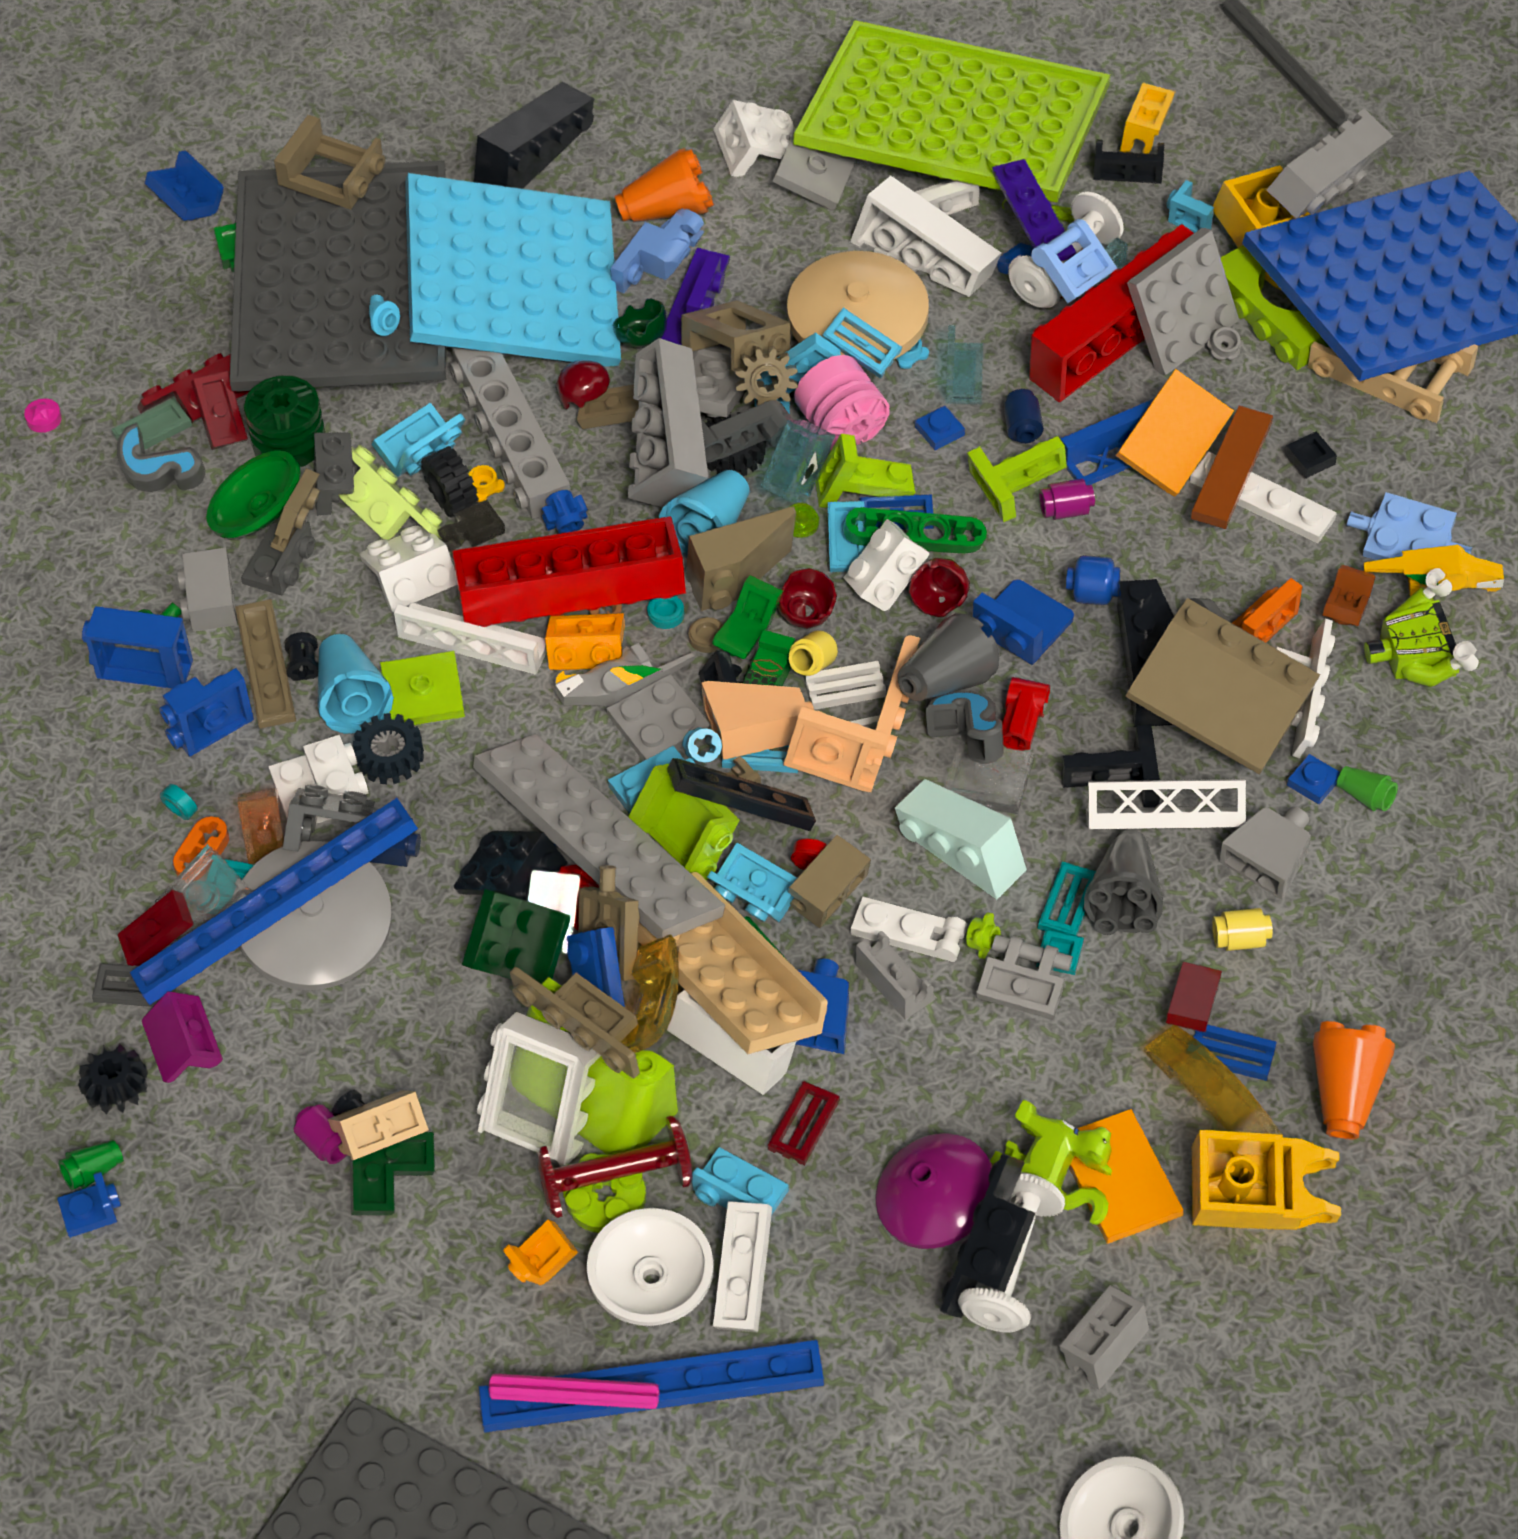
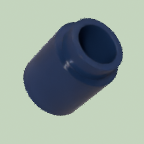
M1017 389L1010 392L1004 403L1008 436L1013 441H1018L1019 443H1031L1038 439L1044 431L1039 400L1028 389Z

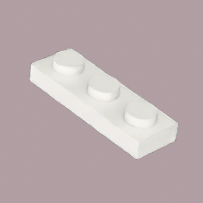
M728 1202L713 1327L716 1329L758 1332L772 1217V1207L769 1204Z

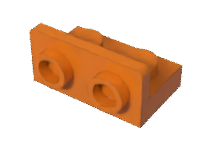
M1290 578L1280 588L1275 587L1272 590H1267L1232 624L1263 642H1268L1298 614L1303 586Z

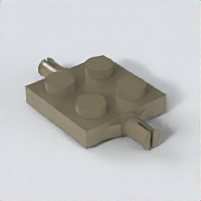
M602 865L599 866V888L593 886L579 888L578 933L613 927L621 980L637 979V963L639 961L637 949L638 924L640 921L639 900L622 896L615 890L616 866Z

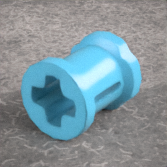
M698 727L686 733L682 746L687 757L706 763L718 757L721 752L722 743L716 732L711 729ZM707 736L705 742L710 745L709 750L700 751L697 754L699 748L694 745V741L696 738L703 739Z

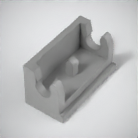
M880 931L877 935L878 941L873 947L865 939L856 945V966L906 1020L936 1000L937 997L934 995V987L929 981H922L889 945V937L883 931Z
M1109 1285L1060 1344V1350L1064 1352L1068 1368L1074 1373L1081 1368L1087 1374L1088 1382L1100 1390L1149 1330L1144 1304Z

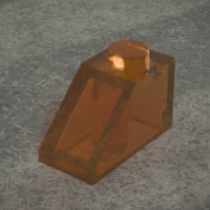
M277 788L238 795L237 803L248 864L255 865L267 854L283 847L285 833Z

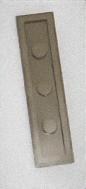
M272 599L235 606L259 729L295 722L296 716Z

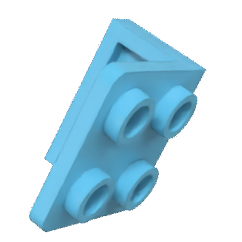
M430 402L374 439L372 446L397 477L405 472L412 476L421 470V460L445 447L450 446L453 448L456 445L454 440L462 434L460 429L466 419L460 413L448 422H445Z

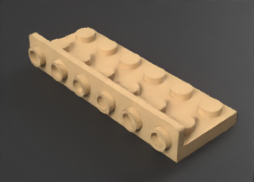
M697 871L691 874L725 904L723 917L662 942L639 922L638 942L747 1054L822 1034L825 1014L827 1012V999Z

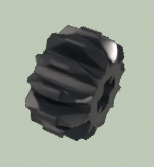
M119 1044L114 1051H110L108 1047L103 1045L102 1054L97 1056L88 1053L87 1060L89 1064L80 1066L79 1074L81 1079L78 1084L79 1089L92 1108L100 1105L101 1110L107 1115L112 1105L116 1104L117 1109L124 1113L125 1101L128 1100L130 1103L138 1105V1093L147 1092L146 1078L148 1071L135 1050L126 1052L125 1047Z

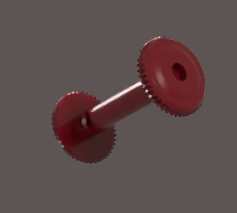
M668 1116L666 1119L670 1141L558 1168H552L547 1147H541L537 1152V1165L545 1201L550 1213L557 1218L562 1217L559 1193L673 1165H676L683 1188L688 1187L693 1180L692 1163L687 1140L679 1120L673 1116Z

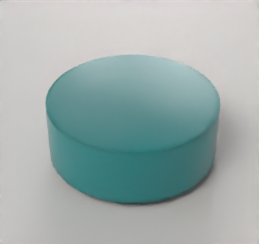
M677 596L667 599H651L647 606L649 621L652 625L661 629H670L678 626L685 616L684 604Z
M170 783L160 793V799L163 804L183 820H189L198 810L192 798L174 784Z

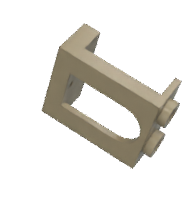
M307 115L278 154L274 163L278 185L351 210L358 199L364 197L368 185L375 175H379L382 172L385 156L382 153L381 140L379 138H375L369 148L364 149L323 135L320 118ZM315 154L354 167L342 184L343 188H338L301 174Z
M738 300L681 315L682 346L691 348L692 351H697L723 344L731 348V370L734 372L737 367L746 368L742 358L743 354L750 356L751 359L756 357V346L761 348L763 355L768 354V350L772 345L775 346L777 358L790 350V322ZM746 319L764 327L746 330Z

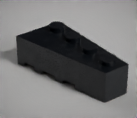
M561 82L477 136L474 182L524 189L583 131H587L594 120V98Z
M1157 579L1119 581L1117 611L1129 689L1174 618ZM1130 700L1134 727L1136 725L1150 724L1152 726L1173 725Z

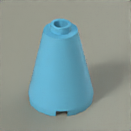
M724 470L671 499L664 505L659 518L672 517L682 556L687 558L689 536L737 522L749 496V485L738 472Z
M335 634L326 638L319 647L318 711L326 725L331 730L343 734L356 733L357 730L362 731L359 725L365 721L367 723L372 722L371 717L377 715L379 721L384 720V714L391 711L394 699L389 682L350 636Z

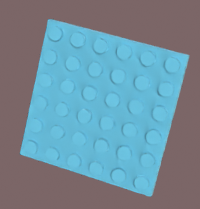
M408 173L405 190L410 342L567 362L590 360L601 363L603 366H619L621 361L620 341L613 330V323L618 318L616 283L611 279L614 249L610 201Z

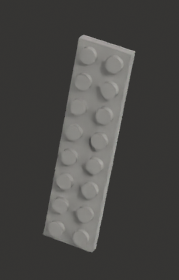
M537 734L475 755L473 768L598 884H600L599 866H616L615 890L622 896L639 900V922L660 942L723 917L725 904Z

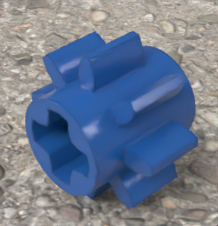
M561 490L551 494L546 499L547 506L542 507L544 513L542 517L547 530L557 528L559 534L579 531L584 526L582 519L588 517L586 514L588 509L582 495L573 498L569 490Z

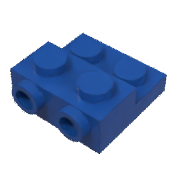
M237 668L224 675L217 676L205 686L196 677L176 685L171 691L163 695L165 705L159 708L163 720L169 726L165 733L171 745L176 750L182 747L189 757L254 720L245 680Z

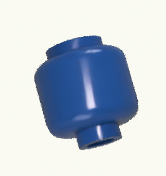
M1080 556L1076 561L1075 568L1068 567L1066 589L1073 590V597L1077 603L1107 605L1111 602L1112 597H1118L1120 567H1115L1114 561L1109 557Z

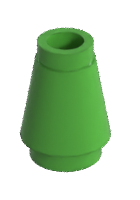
M1345 766L1341 770L1337 779V787L1343 789L1372 811L1377 809L1387 811L1393 804L1398 791L1397 783L1391 781L1390 776Z

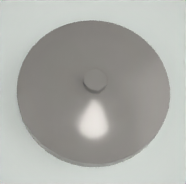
M303 841L298 852L285 850L281 847L267 854L243 878L237 890L234 904L328 842ZM368 862L271 925L268 929L257 934L239 946L246 960L257 972L280 986L296 990H320L343 984L365 971L378 958L387 943L391 930L392 914L391 901L386 884L376 868Z

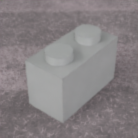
M226 547L182 554L184 569H178L177 575L180 591H186L187 598H180L183 620L191 621L193 632L237 625L232 573Z

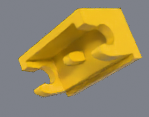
M1142 83L1126 120L1121 152L1131 151L1134 140L1140 139L1145 143L1143 153H1150L1155 135L1158 136L1173 101L1175 91Z

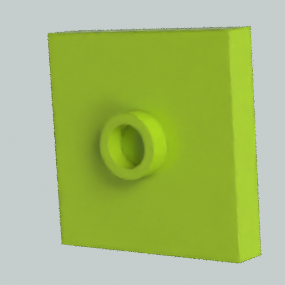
M455 651L380 662L382 675L389 682L394 697L392 709L389 712L392 720H395L396 715L400 714L404 717V723L409 718L414 722V725L465 717Z

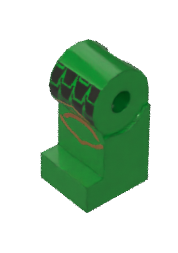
M763 630L758 641L759 648L745 677L744 684L783 686L792 668L789 663V651L796 642V639Z

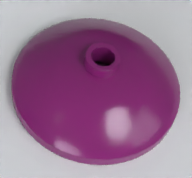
M932 1134L909 1143L892 1157L878 1181L876 1208L882 1224L895 1239L914 1248H941L963 1239L970 1234L974 1225V1210L978 1203L984 1199L989 1187L988 1177L992 1163L975 1142L956 1134ZM930 1174V1177L927 1180L922 1181V1179L925 1176Z

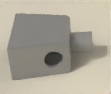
M1295 806L1291 807L1284 816L1270 808H1262L1222 842L1220 863L1282 900L1309 851L1311 835L1304 829L1309 823L1308 815L1301 808Z

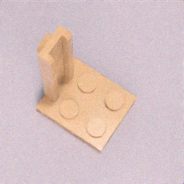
M912 635L904 638L875 730L802 706L783 765L861 791L872 792L883 756L891 758L898 736L891 735L892 729L899 731L906 711L905 708L899 707L900 702L908 703L909 698L902 693L899 687L898 673L917 651L920 638Z

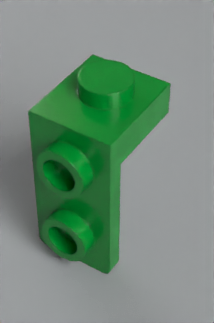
M749 575L744 582L734 612L714 636L712 644L724 652H729L731 656L746 659L758 643L763 630H768L783 590Z

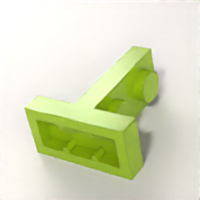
M842 433L815 478L818 504L821 508H827L828 502H837L843 491L878 497L907 496L916 493L911 464L860 457L857 454L855 435Z
M1058 436L1048 441L1039 442L1033 448L1017 456L1008 457L994 467L981 447L967 452L971 475L1003 522L1016 518L1015 500L1012 493L1067 468L1065 445Z

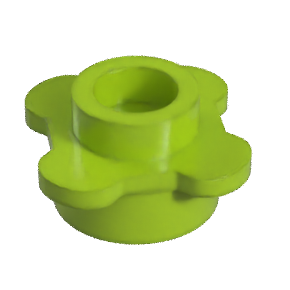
M987 912L983 919L974 918L967 930V945L969 948L979 950L978 956L981 959H985L989 950L992 949L995 936H1001L1000 928L994 923L993 913Z

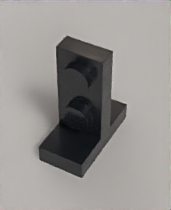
M1152 724L1136 725L1135 751L1116 750L1110 753L1095 754L1080 752L1063 756V788L1088 786V781L1160 780ZM1153 790L1141 791L1143 808H1155L1159 804L1160 796Z

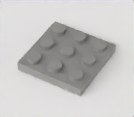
M1201 228L1127 282L1154 368L1162 375L1166 376L1206 346L1210 335L1214 334L1216 330L1222 327H1231L1239 321L1214 235L1210 229Z

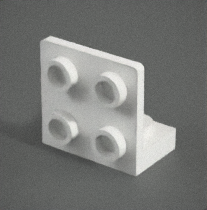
M732 100L713 128L731 176L735 177L745 175L750 166L755 163L759 154L782 159L795 130L790 115L783 110L769 109L754 103Z

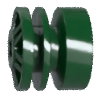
M280 375L265 379L255 385L246 396L244 403V413L255 456L270 451H285L296 459L300 467L314 461V433H326L316 389L301 378Z

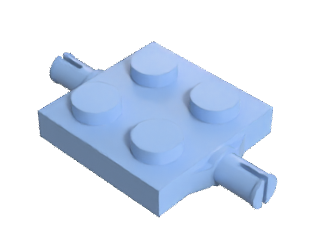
M1387 492L1380 509L1372 518L1351 511L1347 522L1348 527L1368 532L1363 556L1374 560L1403 556L1402 551L1459 545L1469 554L1472 551L1471 546L1451 541V531L1457 513Z

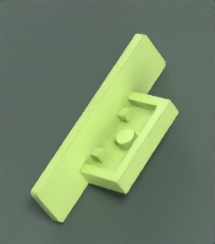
M360 444L357 448L352 447V460L360 469L353 477L354 492L352 494H339V497L381 538L389 540L394 537L410 516L429 533L435 534L441 539H445L449 535L439 526L443 520L427 507L422 510L417 505L420 501L417 495L405 486L400 489L395 484L398 478L390 470L382 465L378 468L373 463L376 457Z

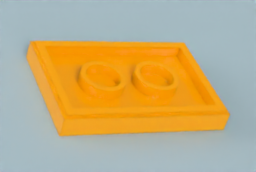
M1175 369L1115 456L1167 493L1176 496L1234 410Z
M1132 1109L1077 1128L1080 1131L1104 1127L1111 1132L1110 1145L1112 1152L1107 1164L1112 1169L1111 1175H1105L1097 1170L1090 1169L1077 1157H1074L1069 1166L1079 1188H1097L1105 1194L1109 1203L1108 1213L1105 1219L1098 1224V1227L1107 1244L1183 1216L1184 1210ZM1087 1203V1205H1088V1207H1089V1209H1090V1211H1091V1213H1092L1093 1207H1092L1091 1204Z

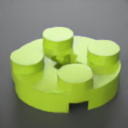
M590 1153L583 1156L579 1162L608 1156L610 1154L597 1155ZM640 1173L563 1192L568 1213L572 1216L573 1220L583 1229L599 1233L615 1218L631 1211L644 1209L646 1186L643 1175ZM604 1186H611V1191L616 1194L615 1197L608 1196L605 1202L599 1201L595 1190L602 1189Z

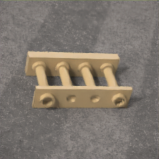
M1315 341L1311 345L1308 368L1314 370L1321 377H1331L1407 410L1418 419H1428L1437 423L1440 419L1444 397L1439 395L1453 373L1459 372L1466 376L1470 374L1475 365L1478 346L1473 344L1459 352L1432 359L1431 361L1440 364L1441 367L1426 389L1407 382V379L1418 364L1396 370L1393 375L1386 373L1358 381L1330 346L1326 347Z

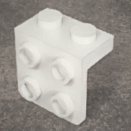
M421 526L408 527L400 533V536L391 540L382 539L374 541L367 546L366 550L360 553L362 562L377 575L386 603L392 612L395 611L398 604L408 606L411 602L415 603L457 585L455 569L447 545L435 534L429 533Z

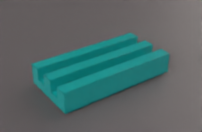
M1062 861L1039 920V930L1045 931L1047 929L1074 936L1078 935L1086 914L1084 909L1085 891L1096 871ZM1067 874L1075 875L1058 920H1051V915ZM1082 878H1086L1088 882L1072 924H1065Z

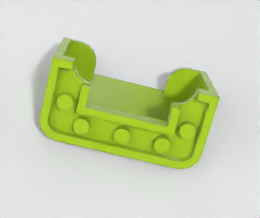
M550 977L542 984L553 994L562 987ZM533 1005L528 1007L526 1016L551 1025L544 1018L540 1010ZM563 1027L560 1028L561 1030L568 1032ZM517 1046L510 1070L514 1087L555 1118H558L568 1066ZM646 1050L635 1052L640 1073L634 1079L623 1071L620 1073L614 1072L606 1065L602 1056L589 1067L587 1076L595 1079V1086L589 1096L581 1103L580 1111L588 1113V1119L585 1126L578 1133L580 1136L605 1154L610 1155L648 1145L667 1124V1117H674L678 1112L674 1065L659 1054Z

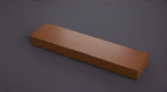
M1238 406L1192 509L1191 519L1223 529L1227 528L1271 428L1273 415Z

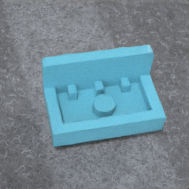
M739 843L735 844L719 872L716 874L710 871L707 876L716 885L714 889L725 900L733 903L737 897L748 904L745 911L763 922L766 921L768 916L777 922L781 921L791 906L790 902L794 899L788 892L789 887L797 879L794 875Z

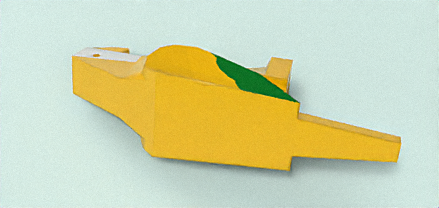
M1459 545L1402 551L1403 556L1364 562L1365 572L1404 573V575L1408 576L1410 596L1421 587L1424 589L1428 587L1425 582L1426 576L1435 568H1440L1446 574L1444 579L1440 580L1437 585L1448 579L1452 584L1451 591L1464 588H1479L1494 592L1503 588L1504 583L1503 566L1501 564L1476 558L1465 552L1464 548Z

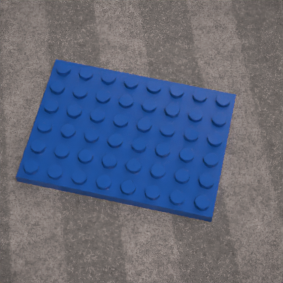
M1471 171L1249 231L1244 235L1242 244L1358 381L1456 353L1473 344L1479 346L1518 334V222Z

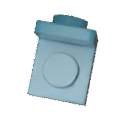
M1186 180L1179 190L1174 189L1168 198L1166 205L1167 209H1169L1168 222L1176 226L1183 224L1194 233L1201 228L1211 230L1214 207L1192 198L1193 182Z

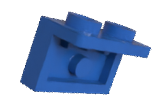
M186 150L178 152L175 167L147 172L145 184L184 221L211 216L218 212L224 186Z

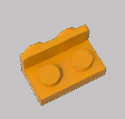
M624 613L550 616L545 637L549 669H593L605 661L621 658L625 630Z

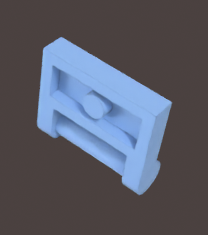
M1076 219L1068 225L1064 233L1048 244L1042 243L1038 245L1031 253L1033 262L1045 269L1067 303L1118 269L1090 226L1082 219ZM1074 242L1080 243L1083 250L1062 263L1057 254Z

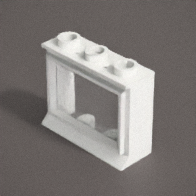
M515 1012L505 1023H499L496 1026L491 1037V1046L494 1047L493 1057L489 1061L484 1073V1080L488 1081L486 1092L480 1099L477 1108V1114L481 1115L478 1132H489L535 1152H538L541 1147L546 1146L550 1158L557 1160L561 1167L566 1166L579 1154L584 1145L583 1142L574 1139V1137L585 1126L588 1119V1113L580 1111L581 1103L589 1096L595 1086V1079L587 1076L589 1067L601 1055L593 1049L587 1051L580 1047L573 1039L571 1033L556 1029L551 1025Z

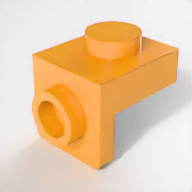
M549 1219L519 1248L508 1244L503 1249V1252L511 1261L508 1264V1268L513 1275L523 1283L530 1281L538 1285H543L549 1281L578 1253L556 1222Z

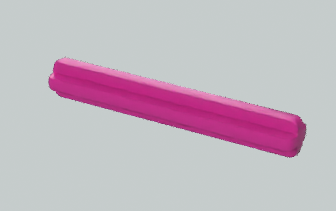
M496 1373L491 1375L489 1381L490 1398L497 1400L655 1409L659 1402V1387L656 1383Z

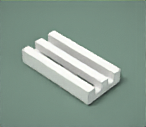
M879 661L822 670L814 675L805 676L809 698L814 710L886 697V687L883 684L882 672L880 673ZM873 684L876 685V686H873V687H867V688H861V689H856V690H850V691H844V692H839V693H833V694H827V695L817 696V694H822V693L849 690V689H853V688H856V687L868 686V685H873Z

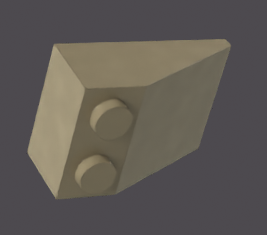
M794 506L689 536L686 579L691 584L692 592L701 611L710 608L720 610L729 606L732 601L739 598L744 582L749 575L760 579L791 552L796 518Z

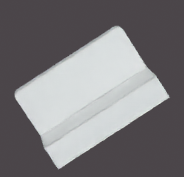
M952 179L915 191V193L947 215L979 205L978 185Z

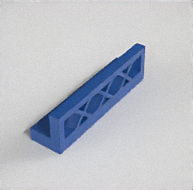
M1154 399L1060 438L1065 445L1066 469L1073 479L1083 478L1086 485H1090L1131 468L1124 461L1110 459L1107 456L1110 450L1117 447L1121 448ZM1089 461L1098 463L1099 467L1096 472L1083 476L1076 465Z

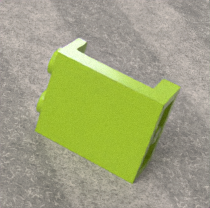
M669 764L654 766L628 817L645 833H649L688 872L697 871L705 880H708V874L710 871H716L717 862L722 852L731 843L733 832L740 819L724 805L675 791L667 770Z

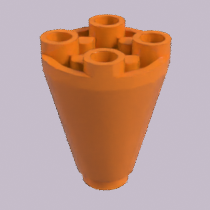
M682 148L623 188L622 193L615 195V200L624 222L630 219L635 222L671 218L679 209H688L700 215L708 212L709 207L714 206L708 187L705 186L704 181L699 182L697 175L703 174L698 158L692 149L686 150V148Z
M1324 1021L1320 1023V1030L1315 1032L1313 1050L1323 1123L1327 1126V1135L1354 1140L1359 1138L1360 1130L1364 1129L1395 1051V1044L1385 1037V1028L1376 1025H1363L1361 1030L1345 1028L1343 1024L1338 1022Z

